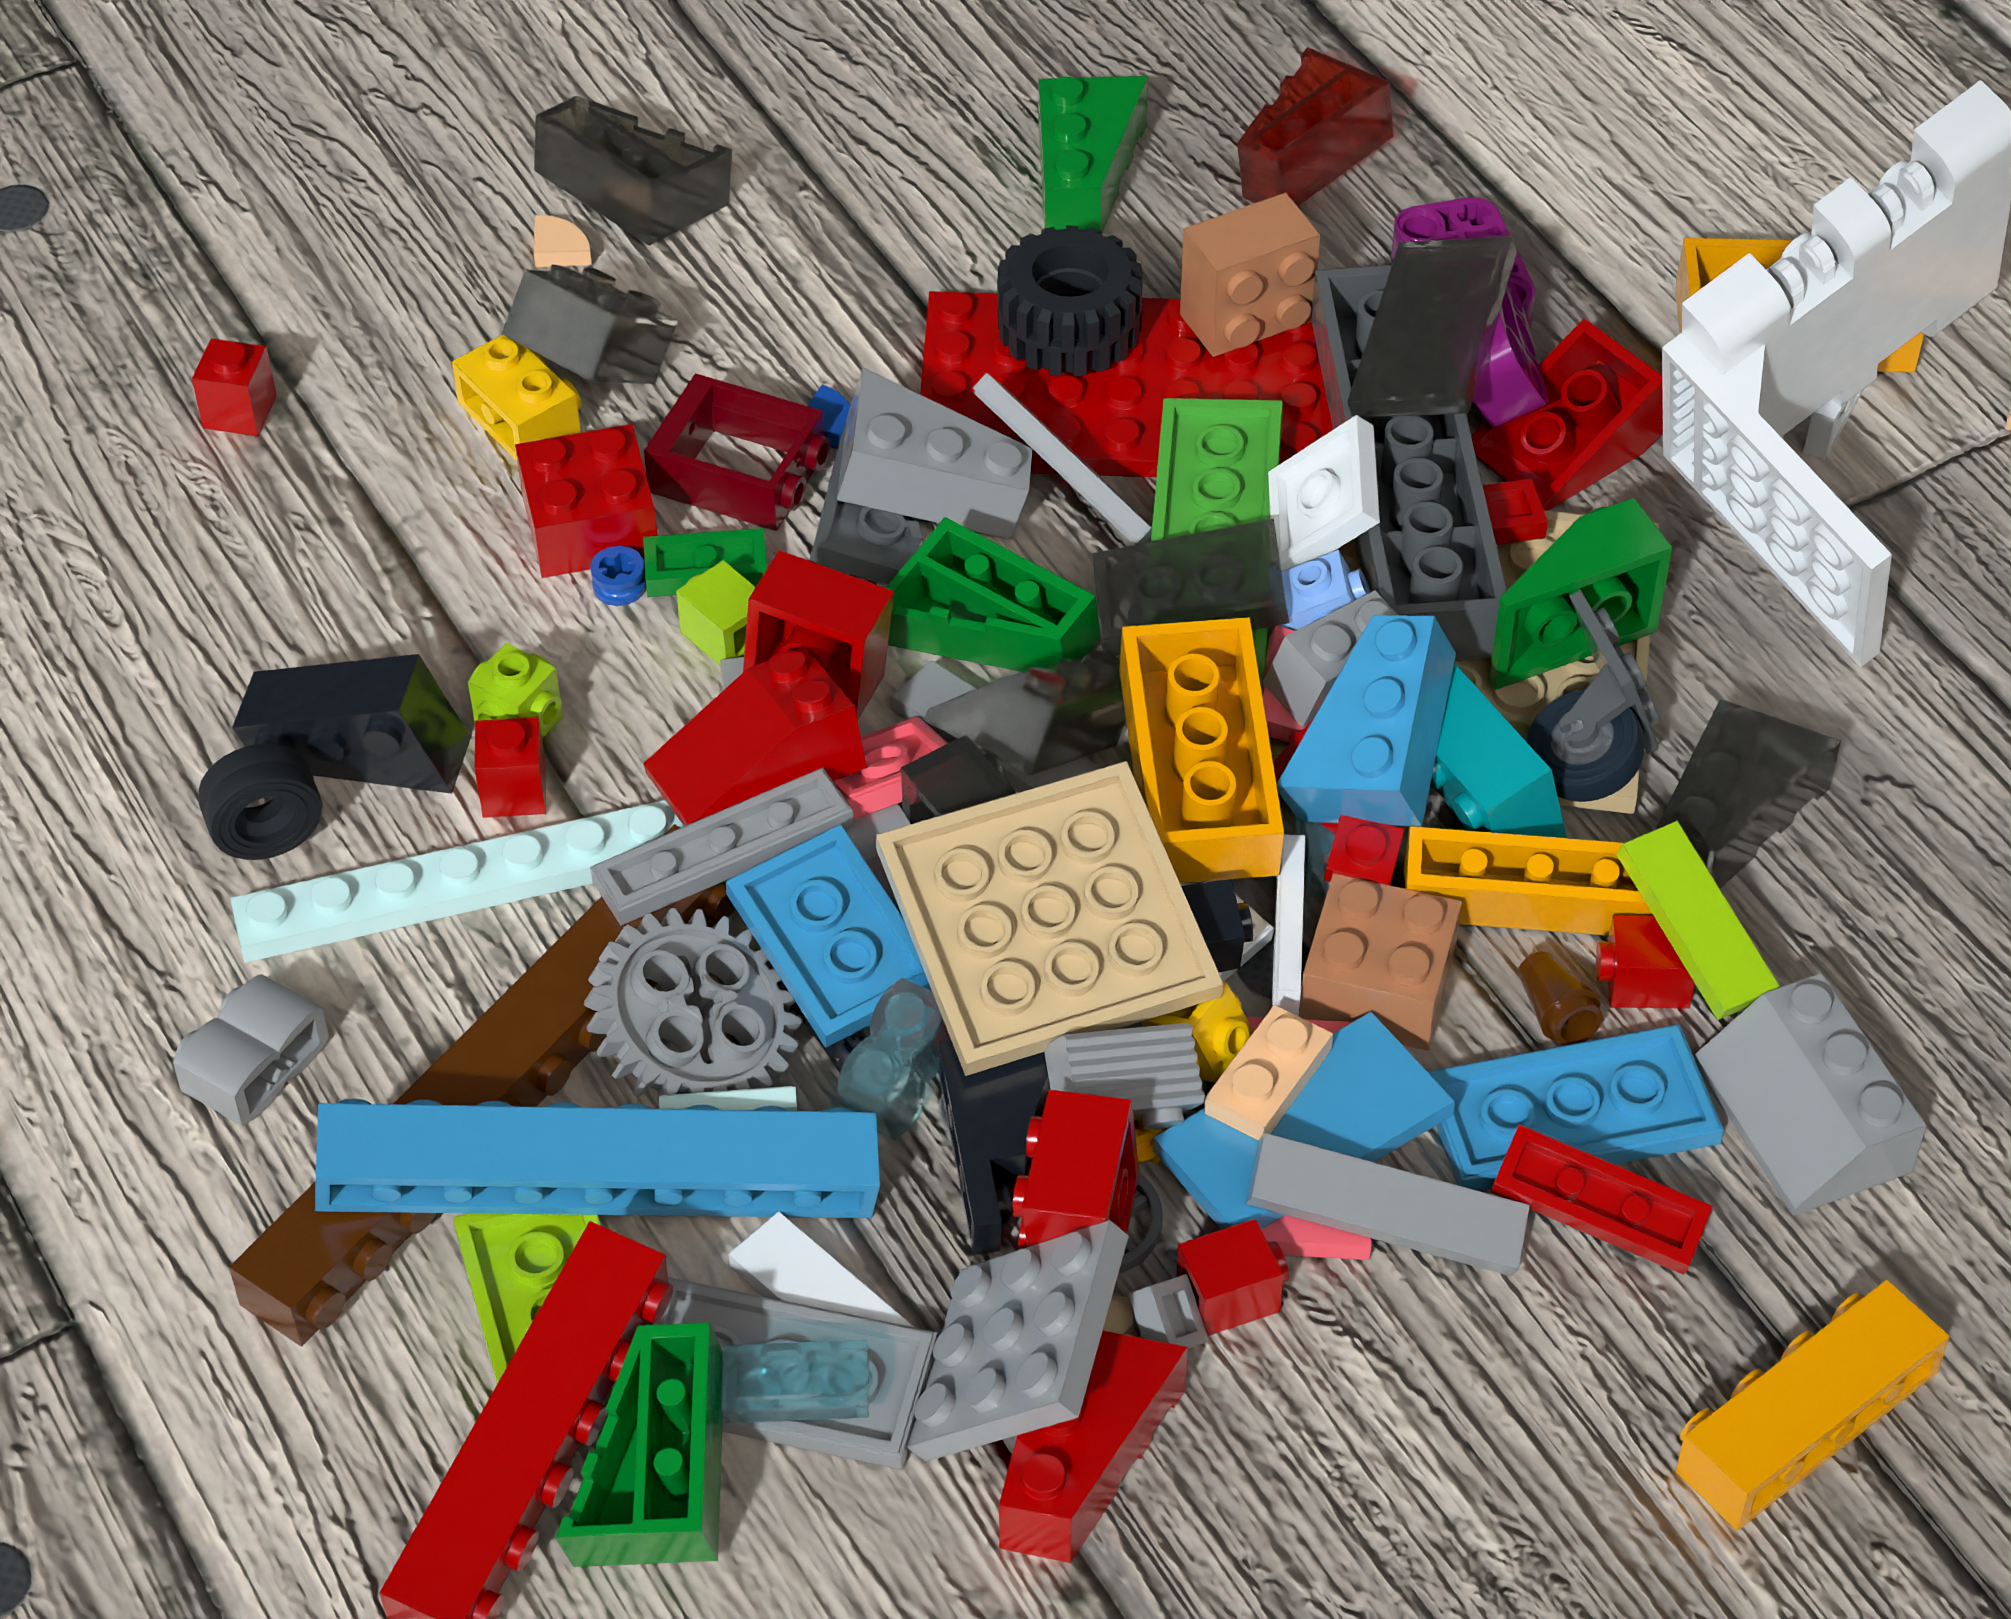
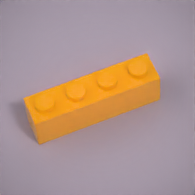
M1413 826L1409 828L1403 861L1402 888L1462 901L1459 924L1609 936L1613 915L1654 916L1616 855L1623 844L1621 842Z
M1887 1279L1866 1296L1856 1292L1837 1308L1831 1318V1322L1819 1332L1814 1334L1811 1330H1806L1798 1335L1784 1351L1781 1361L1771 1369L1764 1372L1758 1368L1746 1375L1732 1392L1731 1399L1715 1412L1707 1407L1694 1415L1680 1433V1439L1683 1442L1675 1472L1738 1531L1938 1373L1950 1336Z

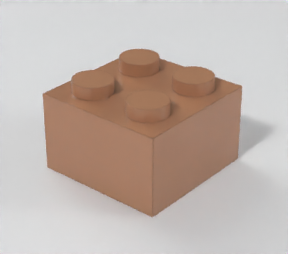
M1286 192L1183 228L1180 315L1212 357L1245 347L1256 341L1311 322L1315 270H1318L1320 233Z
M1333 873L1303 972L1299 1017L1308 1020L1354 1022L1372 1012L1402 1045L1428 1051L1456 949L1462 901Z

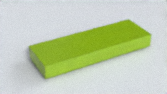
M1678 821L1621 845L1616 855L1717 1020L1747 1008L1763 993L1780 987Z

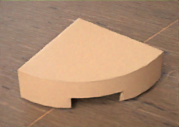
M535 215L534 259L536 267L592 265L589 241L579 227L559 217Z

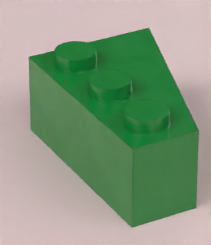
M1148 76L1038 79V132L1044 229L1054 227L1056 230L1066 229V225L1078 226L1080 230L1095 228L1102 230L1103 233L1118 197L1119 184L1125 170H1129L1133 161L1135 145L1138 138L1143 136L1147 127Z
M947 517L942 519L886 587V589L894 591L888 646L1067 681L1101 638L1096 595Z

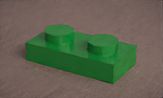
M764 528L643 537L648 597L677 595L676 590L683 587L692 577L703 574L723 560L755 587L767 570Z

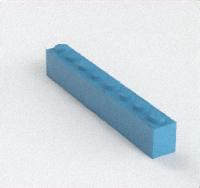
M344 1099L337 1103H318L315 1211L773 1217L777 1212H780L785 1217L872 1218L880 1188L876 1113L855 1112L846 1107H832L821 1112L788 1111L779 1106H763L754 1110H719L711 1105H693L686 1109H651L646 1105L637 1103L624 1104L616 1108H582L577 1104L569 1102L553 1103L547 1107H517L501 1101H487L477 1106L442 1105L432 1100H416L406 1105L371 1104L362 1099Z

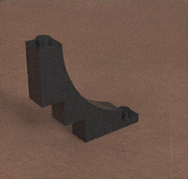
M1232 879L1181 886L1218 972L1239 969L1244 943L1253 941V924L1247 902L1237 903ZM952 1040L939 1042L938 1074L973 1255L998 1252L1001 1246L1002 1226L1012 1224L1011 1202L1007 1186H1014L1019 1174L1026 1175L1028 1164L1026 1144L1029 1123L1033 1115L1042 1116L1048 1090H1051L1045 1053L1035 1054L965 1076Z

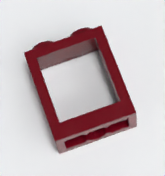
M695 373L644 449L646 477L652 494L777 531L790 510L796 511L801 505L806 490V483L813 472H819L825 466L830 452V439L825 437L824 414L822 410ZM713 431L787 452L770 481L696 459Z

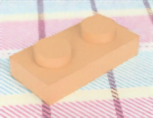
M1274 1005L1205 1097L1204 1114L1258 1141L1264 1133L1271 1134L1332 1050L1333 1033Z

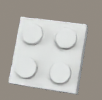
M1355 415L1268 472L1272 566L1278 572L1331 553L1380 523L1374 427L1358 415Z

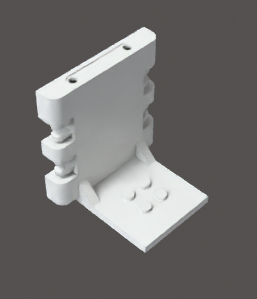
M1982 80L1914 129L1911 161L1901 160L1893 165L1883 175L1879 185L1868 194L1850 177L1813 205L1811 234L1804 233L1794 239L1784 250L1781 259L1769 268L1765 269L1749 253L1682 303V333L1662 347L1663 456L1860 668L1880 653L1892 554L1783 440L1784 434L1829 400H1833L1840 407L1874 382L1877 378L1878 364L1921 332L1929 337L1935 336L1997 289L2011 205V110Z

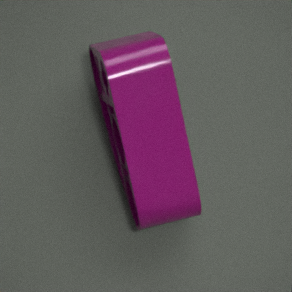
M1467 197L1413 206L1397 214L1394 221L1391 265L1431 262L1442 312L1445 297L1449 292L1503 268L1510 275L1518 291L1529 329H1531L1535 287L1500 212L1493 203L1482 198Z
M1502 268L1449 292L1444 300L1443 315L1451 359L1462 386L1493 428H1496L1548 405V393L1525 311L1518 291L1508 272Z

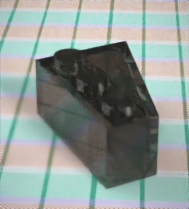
M574 96L536 115L534 171L649 246L729 205L733 149L718 144L713 147V152L685 143L684 132L669 128L666 131V135L647 130L638 126L637 116L579 96Z
M1720 699L1656 829L1678 821L1717 886L1721 889L1756 857L1758 848L1776 831L1781 834L1793 823L1795 814L1813 798L1818 801L1830 790L1842 740Z

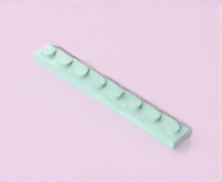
M666 800L232 897L230 900L244 963L593 884L591 866L663 836L674 824L681 828L684 825Z

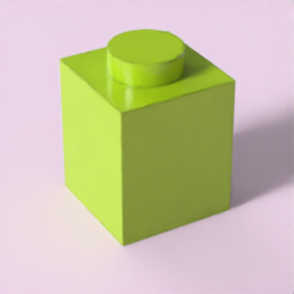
M724 560L703 574L692 577L683 587L676 590L680 632L719 666L722 659L744 657L748 599L755 586Z

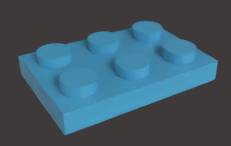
M841 824L726 881L727 896L825 1048L933 993L903 917Z

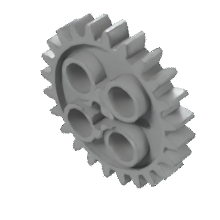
M671 908L661 924L652 914H646L636 929L627 924L615 942L610 941L599 957L600 962H598L589 976L588 981L595 987L592 988L586 997L584 1006L598 1012L594 1014L587 1025L588 1032L607 1035L596 1051L598 1057L617 1055L620 1062L612 1076L617 1079L632 1073L638 1079L633 1090V1095L636 1097L644 1094L650 1087L657 1090L658 1109L659 1096L662 1095L670 1096V1094L769 1088L785 1072L789 1066L786 1061L798 1047V1042L791 1036L800 1026L801 1018L788 1013L795 1000L789 991L779 990L778 987L783 981L775 969L769 970L765 965L768 958L763 950L760 949L753 952L748 947L752 938V933L749 929L743 931L737 938L728 935V917L723 916L716 926L711 928L706 927L705 916L700 909L695 911L687 924L683 923L676 908ZM708 973L718 976L725 985L715 982ZM645 979L657 982L663 988V991L652 988ZM723 1032L729 1033L733 1035L735 1038H737L740 1041L741 1046L730 1042L725 1037ZM661 1039L672 1042L678 1047L680 1052L668 1049Z

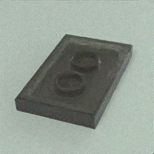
M1274 519L1092 553L1100 639L1105 658L1120 655L1122 627L1247 617H1250L1252 630L1290 623L1278 535Z

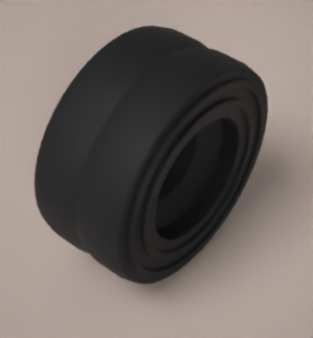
M278 744L250 745L223 756L205 773L198 790L199 807L212 841L221 851L238 859H268L296 848L314 832L322 814L321 797L307 762L293 749ZM266 797H274L272 800L262 805L255 807H246L247 805L256 800Z

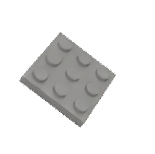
M1108 1220L961 1269L951 1289L952 1299L941 1334L933 1347L934 1358L923 1393L915 1406V1420L906 1447L927 1462L1078 1418L1129 1235L1112 1221Z

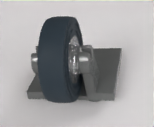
M1579 590L1569 595L1595 664L1600 672L1586 690L1565 694L1545 706L1530 726L1527 743L1551 768L1558 797L1569 801L1587 802L1610 796L1631 781L1642 763L1644 749L1647 754L1659 749L1650 725L1660 719L1644 689L1647 684L1635 659L1630 652L1624 654L1617 643L1620 641V637L1605 608L1602 607L1593 612L1583 593Z

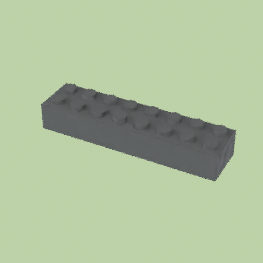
M1429 262L1315 270L1311 322L1333 430L1355 415L1366 420L1374 427L1380 523L1355 538L1361 571L1368 582L1371 592L1376 590L1398 615L1435 616L1456 652L1455 660L1492 658L1499 600L1507 590L1459 381L1448 347L1444 316L1432 264Z

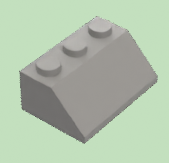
M1822 973L1763 993L1695 1054L1694 1060L1699 1072L1792 1216L1913 1172L1927 1125Z

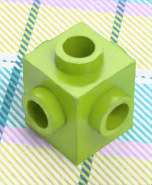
M505 643L488 661H484L476 667L468 681L474 723L477 720L539 717L543 739L563 717L556 667L552 666L545 658L538 654H528Z

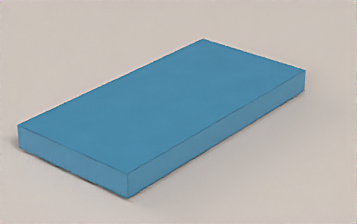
M1369 1012L1333 1033L1332 1050L1271 1134L1375 1162L1451 1117L1454 1113L1455 1101L1372 1012ZM1205 1108L1186 1118L1184 1123L1175 1125L1154 1137L1153 1152L1221 1230L1256 1219L1260 1228L1263 1229L1285 1216L1281 1213L1246 1204L1259 1141L1204 1114Z
M1680 1024L1427 1071L1455 1101L1453 1115L1437 1124L1436 1127L1458 1186L1477 1191L1492 1188L1518 1124L1612 1164H1621L1721 1144L1724 1132Z

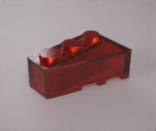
M1307 47L1300 56V68L1294 76L1286 75L1280 83V95L1273 105H1264L1237 142L1243 198L1252 203H1257L1286 192L1298 207L1393 138L1390 82Z

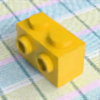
M508 331L452 361L458 404L516 460L515 444L581 433L578 410L581 409L582 403L574 385L566 378L560 379L547 367L545 360L534 347L527 348L512 332Z

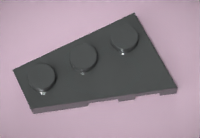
M845 423L809 560L828 568L889 584L920 546L922 535L919 521H914V518L837 500L846 428Z

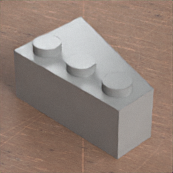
M863 367L846 420L837 500L940 523L944 517H947L971 531L1011 539L1029 492L1032 448Z

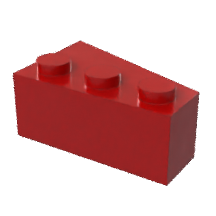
M1102 1331L1079 1417L1023 1433L1016 1437L999 1502V1549L1067 1563L1072 1562L1117 1495V1487L1135 1459H1141L1152 1442V1434L1170 1407L1175 1408L1184 1395L1188 1347Z

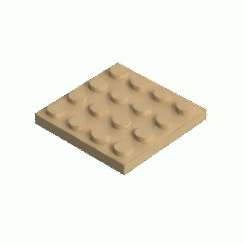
M1127 761L876 835L877 853L965 1076L1045 1052L1049 1043L1064 1034L1116 1030L1222 996L1224 986Z

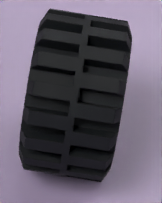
M1066 225V229L1056 230L1054 227L1041 229V234L1036 236L1030 233L1020 238V245H1011L1005 252V260H1000L997 277L999 338L1003 346H1009V354L1016 360L1026 359V366L1038 371L1044 368L1049 370L1050 375L1062 376L1063 372H1072L1074 376L1087 375L1088 370L1092 369L1101 372L1110 368L1111 361L1120 363L1128 356V349L1136 347L1142 324L1143 270L1141 263H1137L1135 252L1131 248H1122L1123 241L1114 235L1105 237L1102 235V230L1095 228L1080 230L1078 226Z

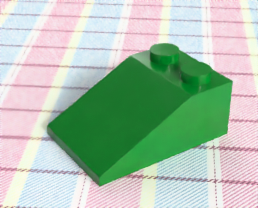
M1634 498L1609 507H1600L1589 514L1580 516L1500 597L1489 674V684L1494 691L1592 656L1569 595L1579 590L1583 593L1593 612L1602 607L1605 608L1620 637V641L1617 642L1619 646L1657 632L1672 546Z

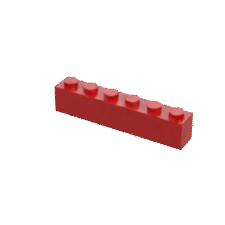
M589 1221L381 1588L379 1594L386 1618H498L504 1596L499 1594V1591L512 1569L521 1572L527 1565L539 1537V1531L534 1528L546 1506L556 1508L560 1504L572 1480L573 1468L569 1466L580 1444L583 1443L590 1446L602 1428L607 1414L605 1410L606 1405L603 1402L618 1378L637 1327L646 1325L648 1321L657 1324L669 1305L673 1294V1285L668 1283L666 1254Z

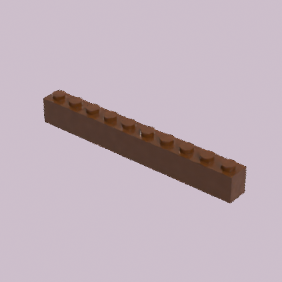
M674 824L664 835L681 827ZM723 881L650 914L661 924L671 908H676L683 923L687 924L695 911L700 909L705 916L706 927L712 928L723 916L729 918L735 907L726 894V881ZM601 896L393 1104L406 1105L416 1100H432L442 1105L477 1106L487 1101H501L511 1106L537 1107L547 1096H553L558 1093L568 1081L571 1071L591 1051H597L603 1040L607 1037L606 1034H596L587 1030V1025L594 1014L598 1012L584 1006L586 997L592 988L595 987L588 981L589 976L598 962H600L599 957L610 941L615 942L627 924L636 929L644 916L620 926ZM645 979L646 982L652 988L655 989L657 982L651 979ZM315 1181L229 1266L239 1305L302 1347L319 1329L322 1330L332 1325L341 1314L345 1302L366 1281L376 1279L389 1264L392 1254L413 1233L417 1234L423 1231L431 1223L436 1213L315 1211Z

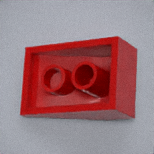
M1585 318L1539 364L1548 393L1549 404L1496 428H1493L1486 420L1471 435L1476 458L1506 482L1532 479L1542 507L1546 511L1553 509L1644 454L1663 434L1662 375Z
M806 647L795 651L777 653L770 660L747 668L643 763L647 776L684 826L821 768H824L832 781L867 768L855 705Z

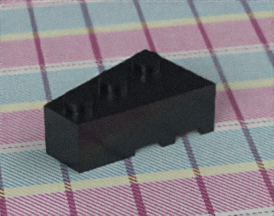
M419 654L255 671L252 674L232 729L245 747L255 744H278L293 749L307 762L313 776L450 794L453 793L471 739L468 731Z

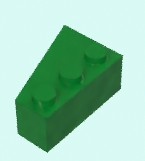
M710 1322L640 1325L637 1327L605 1408L608 1416L593 1453L588 1452L580 1472L583 1480L568 1517L563 1516L555 1536L573 1567L718 1561L725 1354Z

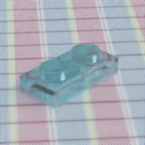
M867 1340L723 1345L722 1412L725 1423L869 1418V1350Z

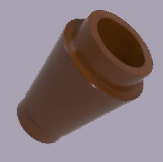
M1536 952L1524 959L1518 968V977L1522 982L1544 1036L1557 1041L1563 1046L1585 1042L1591 1038L1599 1029L1603 1019L1599 996L1548 952Z

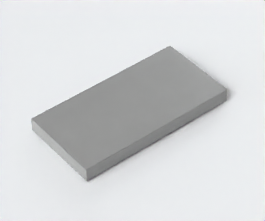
M668 1277V1283L673 1285L671 1300L661 1320L657 1324L651 1323V1325L710 1322L725 1354L722 1432L903 1470L908 1452L906 1446L915 1420L914 1410L919 1397L923 1393L934 1358L933 1347L938 1338L937 1332Z

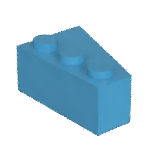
M1372 615L1276 784L1278 792L1299 822L1338 823L1340 815L1387 825L1422 826L1456 652L1435 616Z

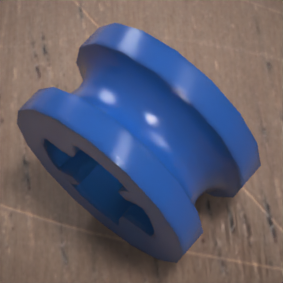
M614 546L601 550L593 557L590 569L593 592L598 600L607 605L622 606L637 601L646 590L644 560L639 552L630 547Z

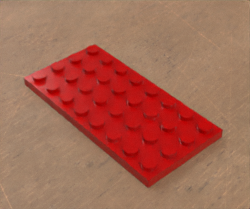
M929 291L920 395L1030 447L974 394L975 390L973 387L988 373L1016 396L1099 476L1157 478L1164 398L1282 400L1283 419L1280 464L1333 430L1312 322L1212 357L1180 315L1181 299L1142 298L1141 332H1139V341L1134 349H1128V356L1120 363L1111 361L1110 368L1101 372L1092 369L1088 370L1087 375L1074 376L1072 372H1063L1062 376L1050 375L1048 369L1041 368L1036 371L1027 367L1026 359L1016 360L1009 354V346H1003L999 338L997 293ZM1032 449L1030 474H1059Z

